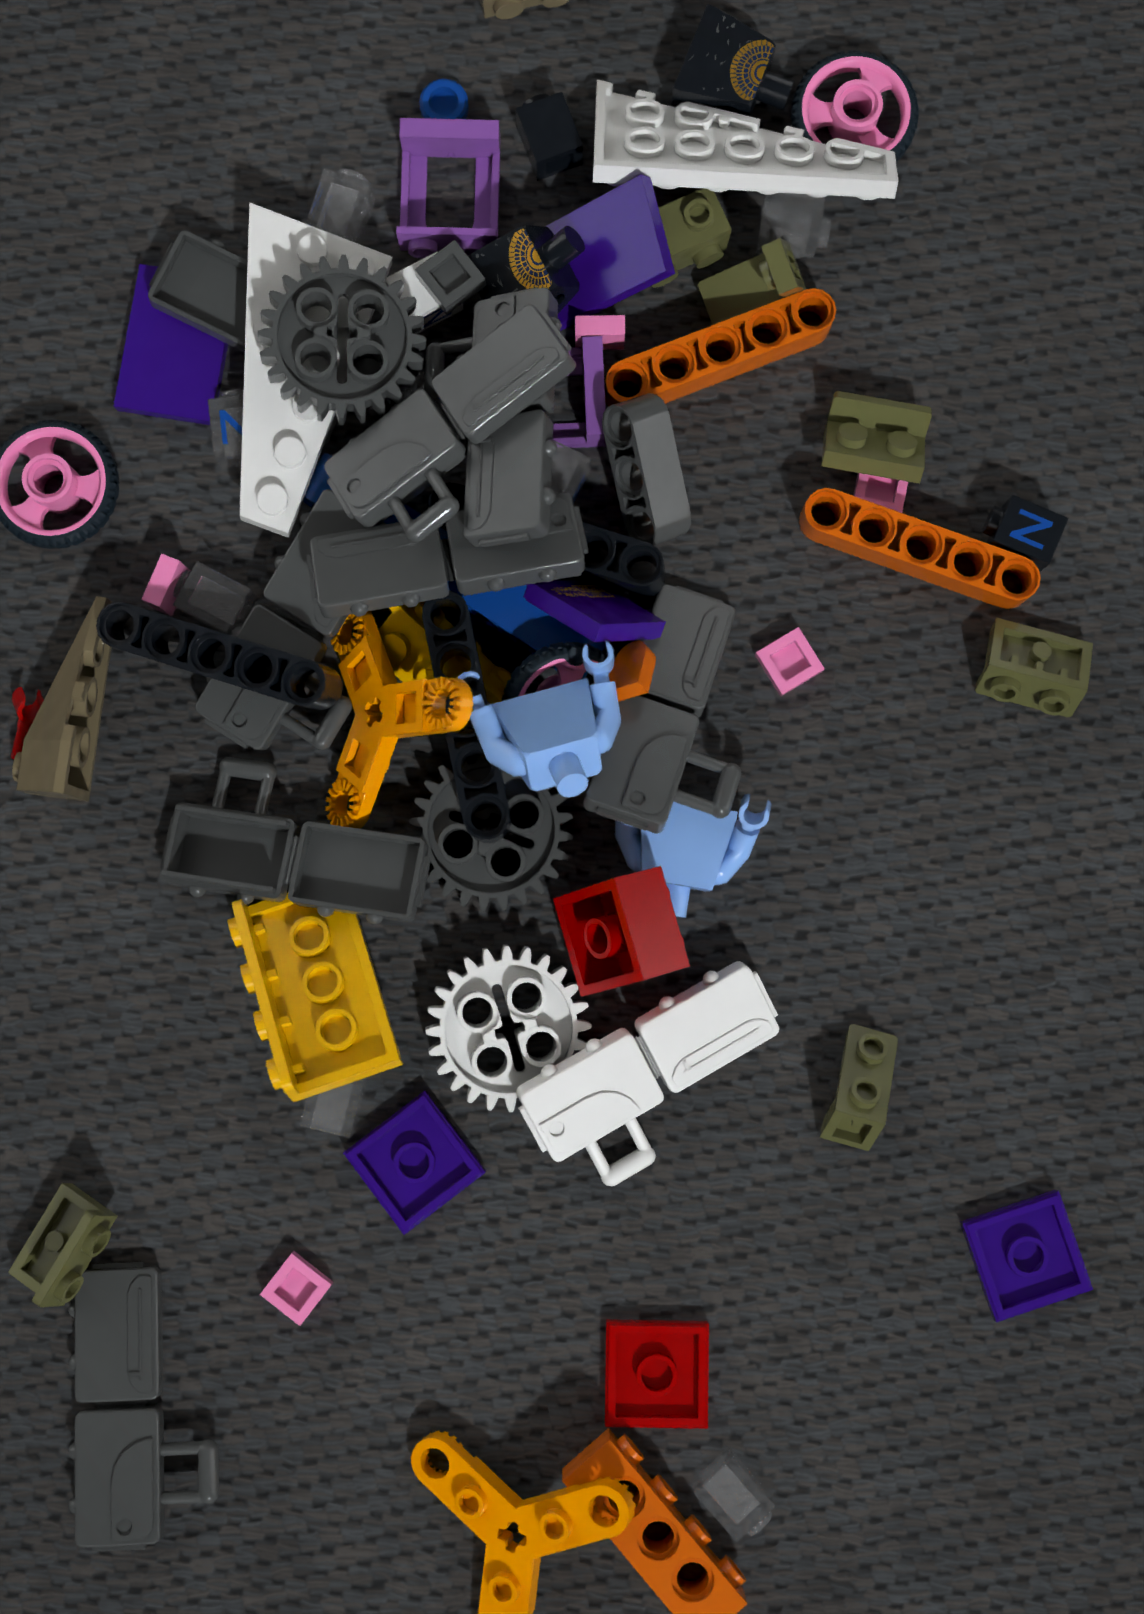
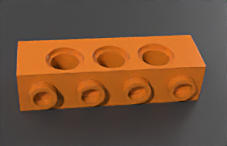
M608 1428L562 1468V1482L566 1487L585 1484L599 1478L604 1479L605 1477H610L612 1480L630 1481L636 1485L638 1490L632 1498L636 1505L634 1517L621 1534L610 1538V1540L672 1614H737L748 1604L744 1589L741 1586L746 1582V1578L728 1555L719 1560L707 1545L712 1541V1538L706 1528L693 1514L687 1519L683 1517L673 1505L678 1500V1497L671 1486L660 1474H657L653 1479L639 1464L644 1459L643 1454L625 1433L620 1438H617L611 1429ZM602 1495L596 1496L594 1507L598 1508L597 1513H602V1518L606 1516L608 1517L607 1520H610V1518L615 1520L619 1517L618 1507L611 1498ZM661 1521L671 1527V1531L663 1540L653 1541L643 1534L645 1528L652 1522ZM695 1562L705 1568L703 1575L694 1581H686L678 1576L680 1568L687 1563Z

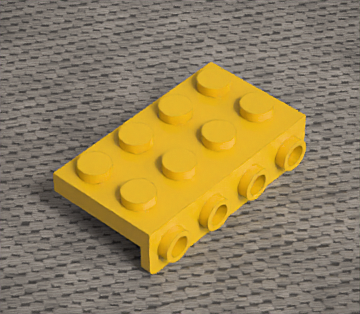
M288 893L282 902L264 900L249 906L245 905L242 899L231 902L235 917L227 920L228 927L236 948L243 947L247 963L240 965V971L248 993H256L260 1010L253 1012V1019L261 1041L269 1040L273 1058L266 1060V1067L275 1090L282 1088L293 1102L403 1065L357 914L334 911L329 917H322L318 914L317 908L299 906L290 901Z

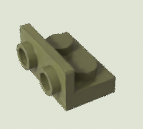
M842 391L834 392L824 430L821 466L920 484L925 468V437L932 418V409L927 406Z
M996 617L990 628L985 666L977 680L975 692L992 697L1000 702H1011L1041 710L1049 715L1071 717L1088 691L1093 643Z

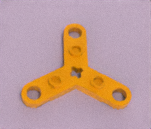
M367 611L361 617L354 614L348 615L339 632L330 640L331 645H334V651L338 652L341 661L338 666L352 702L355 717L336 767V771L339 772L337 779L331 784L333 789L329 788L328 790L331 796L326 797L325 802H329V806H325V811L330 812L327 815V819L331 820V825L358 829L362 828L369 819L385 773L390 766V760L398 738L459 731L469 721L473 709L472 691L469 685L462 679L440 677L398 683L374 616L370 611ZM352 628L354 630H357V633L353 632V636H355L356 639L351 637ZM448 695L449 699H454V701L449 703V705H453V708L448 709L451 714L446 713L445 708ZM348 799L349 802H353V805H349V808H351L352 811H349L347 809Z
M438 1430L434 1433H429L416 1444L412 1451L411 1465L416 1477L486 1544L478 1614H533L536 1604L541 1557L615 1537L625 1530L634 1517L636 1505L632 1499L633 1494L628 1492V1486L620 1484L618 1479L612 1480L610 1477L599 1478L592 1482L581 1485L576 1484L523 1500L477 1456L473 1457L463 1447L461 1442L458 1443L456 1436L448 1435L449 1432L444 1431L442 1433ZM430 1448L439 1449L446 1455L449 1462V1470L442 1473V1470L437 1472L435 1466L431 1467L432 1463L428 1462L430 1458L427 1456ZM602 1495L611 1498L618 1507L619 1517L615 1520L614 1518L607 1520L608 1517L606 1516L602 1518V1513H597L598 1508L594 1507L596 1496ZM512 1522L518 1524V1532L525 1536L519 1543L513 1541V1533L506 1530Z

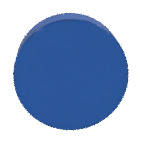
M451 79L434 80L423 89L420 95L419 105L422 118H467L469 111L468 97L464 88L456 81Z

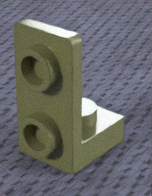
M781 238L761 246L762 254L698 283V288L712 325L806 290L789 242Z
M856 1024L849 1026L845 1038L836 1097L823 1119L820 1138L865 1151L871 1149L886 1125L898 1038L895 1035Z

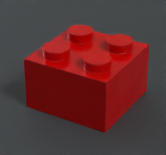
M661 866L612 878L553 898L581 997L690 967L684 940L680 933L670 899V892Z

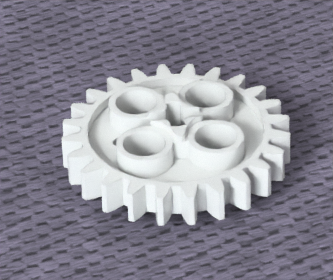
M504 944L500 959H494L487 948H482L483 963L476 965L469 957L465 956L463 961L467 970L466 973L460 975L451 969L447 971L454 985L451 989L440 986L435 987L436 994L444 1002L442 1006H428L427 1012L439 1018V1023L425 1027V1033L430 1036L440 1037V1041L429 1047L428 1051L430 1056L445 1055V1059L438 1065L436 1070L439 1075L454 1071L455 1075L449 1085L452 1091L467 1084L469 1086L466 1096L467 1102H474L483 1093L486 1095L487 1110L492 1111L498 1098H504L508 1111L513 1112L516 1098H518L516 1094L517 1088L541 1074V1070L545 1065L552 1064L555 1066L572 1056L574 1050L586 1048L587 1042L577 1037L578 1032L591 1029L592 1026L589 1021L577 1019L576 1014L584 1011L589 1006L584 1000L572 1001L571 997L579 990L576 981L565 985L561 984L567 972L563 965L557 967L552 972H548L549 955L544 953L534 964L531 962V949L524 946L518 959L512 957L509 945ZM529 982L535 984L538 988L539 996L534 1006L528 1009L515 1007L512 1003L513 990L522 983ZM495 984H499L502 988L509 1016L514 1022H521L522 1025L514 1030L518 1048L524 1062V1069L522 1071L515 1070L510 1047L503 1033L495 1034V1029H499L502 1026L500 1013L492 992V987ZM478 997L487 1000L490 1003V1014L485 1021L479 1024H472L463 1018L462 1010L467 1001ZM537 1032H546L553 1038L552 1050L544 1057L536 1058L530 1056L526 1050L528 1039ZM488 1047L500 1048L505 1056L503 1065L494 1072L482 1071L477 1066L478 1055Z

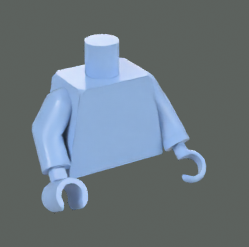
M605 641L608 657L601 663H595L589 659L587 644L583 648L582 657L585 670L594 677V684L589 685L588 679L585 678L485 706L481 694L473 696L474 711L471 713L470 720L486 759L492 765L513 777L521 776L528 788L533 791L556 786L559 794L564 797H575L585 791L588 786L587 777L598 775L602 770L600 754L611 749L621 725L615 681L610 682L609 673L614 667V650L608 641ZM467 671L460 674L457 678L462 680L467 677L480 679V675L477 672Z
M745 794L741 799L739 814L738 811L731 810L729 815L722 819L673 802L662 832L655 834L615 821V838L627 866L633 871L639 872L661 866L670 892L675 916L686 918L691 889L706 892L712 891L714 885L727 883L749 859L760 828L764 827L769 821L771 802L767 800L765 809L762 812L752 813L747 809L751 794Z

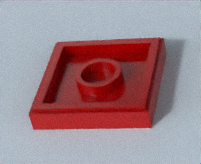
M606 1319L605 1427L708 1429L709 1322Z

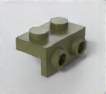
M702 188L658 207L675 274L652 285L653 288L661 287L673 281L679 275L678 270L694 263L697 268H704L723 257V251L727 249L732 229L714 191Z
M62 1183L8 1273L36 1293L32 1302L40 1308L64 1306L81 1289L84 1282V1277L82 1276L92 1258L100 1254L111 1238L110 1228L118 1216L74 1184Z

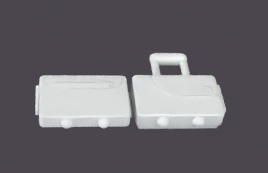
M736 961L718 972L708 971L704 974L703 981L675 997H663L660 999L659 1006L638 1017L634 1024L639 1034L638 1037L634 1038L627 1029L619 1028L600 1040L590 1039L586 1044V1048L555 1066L552 1064L545 1065L541 1070V1074L517 1088L516 1094L522 1104L518 1109L542 1152L547 1150L554 1161L560 1162L586 1148L601 1176L602 1182L607 1186H615L650 1166L655 1161V1150L650 1146L636 1117L663 1101L664 1095L656 1079L660 1076L671 1092L677 1093L776 1036L779 1032V1026L774 1017L778 1016L758 973L756 971L752 972L743 962ZM625 1124L638 1149L609 1165L596 1141Z

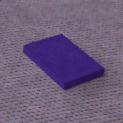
M638 175L545 226L554 235L565 226H570L578 232L585 244V251L569 263L580 284L577 294L558 313V318L562 324L560 331L574 325L575 316H592L675 274L650 177L645 175Z
M139 264L113 406L117 411L214 426L228 344L152 307L148 297L149 284L158 266Z

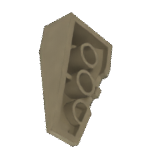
M96 596L24 738L22 752H17L15 755L12 775L14 781L17 782V791L30 795L89 802L111 647L101 640L96 628L97 618L101 610L108 604L113 603L106 597Z

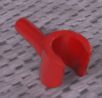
M22 687L15 689L12 694L11 700L19 718L10 756L12 759L15 758L17 752H22L24 738L44 701L40 690H38L36 700L32 705H25L26 695Z

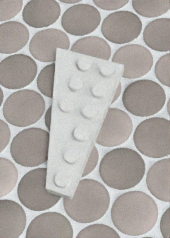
M597 79L593 159L594 183H607L618 187L642 174L651 178L653 186L663 189L686 187L705 188L714 192H724L727 190L757 191L765 195L796 193L807 194L812 197L833 195L852 196L863 200H874L877 198L895 199L898 173L894 151L840 138L831 139L826 144L803 137V129L786 125L782 134L759 128L760 119L734 112L688 101L679 104L677 107H672L655 101L656 93L639 89L635 97L614 93L613 83Z
M249 202L240 519L289 538L336 411L329 410L322 422L318 421L317 406L313 404L301 414L297 409L298 394L286 400L281 398L280 389L285 380L278 383L269 382L267 372L275 364H262L260 351L270 346L259 343L258 330L271 327L262 322L261 310H276L270 303V291L280 292L285 295L286 291L283 287L282 277L287 275L299 282L301 280L300 264L302 263L315 273L319 271L321 256L326 258L332 269L338 268L341 255H346L349 269L356 270L360 261L366 258L368 261V274L374 276L384 266L387 268L388 276L392 265V257ZM340 297L338 299L337 382L344 384L347 381L348 299ZM313 306L307 309L303 315L310 321L321 322L329 317L330 312L324 307ZM362 309L355 317L360 322L369 324L375 309ZM316 355L307 358L302 365L309 372L319 373L326 370L330 363L324 357Z

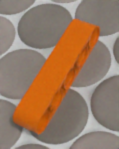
M816 288L806 289L620 360L611 366L606 375V404L609 407L648 393L656 394L662 398L664 403H668L814 347L823 342L829 334L836 314L835 302L830 294L824 290ZM804 311L815 312L822 319V324L817 326L807 325L802 322L799 314ZM761 328L769 329L775 334L777 341L770 344L761 343L756 340L753 332ZM712 346H722L730 352L731 358L722 362L715 361L709 357L706 351ZM675 363L683 367L686 374L680 379L673 380L665 377L660 369L666 364ZM627 380L637 384L640 391L633 397H623L615 391L614 387L619 382Z
M823 488L816 490L809 496L800 512L799 525L801 531L814 542L999 608L1011 609L1018 607L1035 594L1040 586L1041 576L1038 567L1033 561L1024 556L836 489ZM818 506L829 508L835 515V524L830 526L820 525L814 520L811 513L812 509ZM863 523L876 525L882 533V541L871 543L864 540L860 535L859 525ZM915 539L923 542L928 548V559L919 560L912 557L907 550V541ZM965 556L974 563L976 569L975 576L967 577L960 574L955 568V557ZM1003 573H1013L1018 576L1022 583V592L1020 594L1011 593L1006 590L1002 583Z

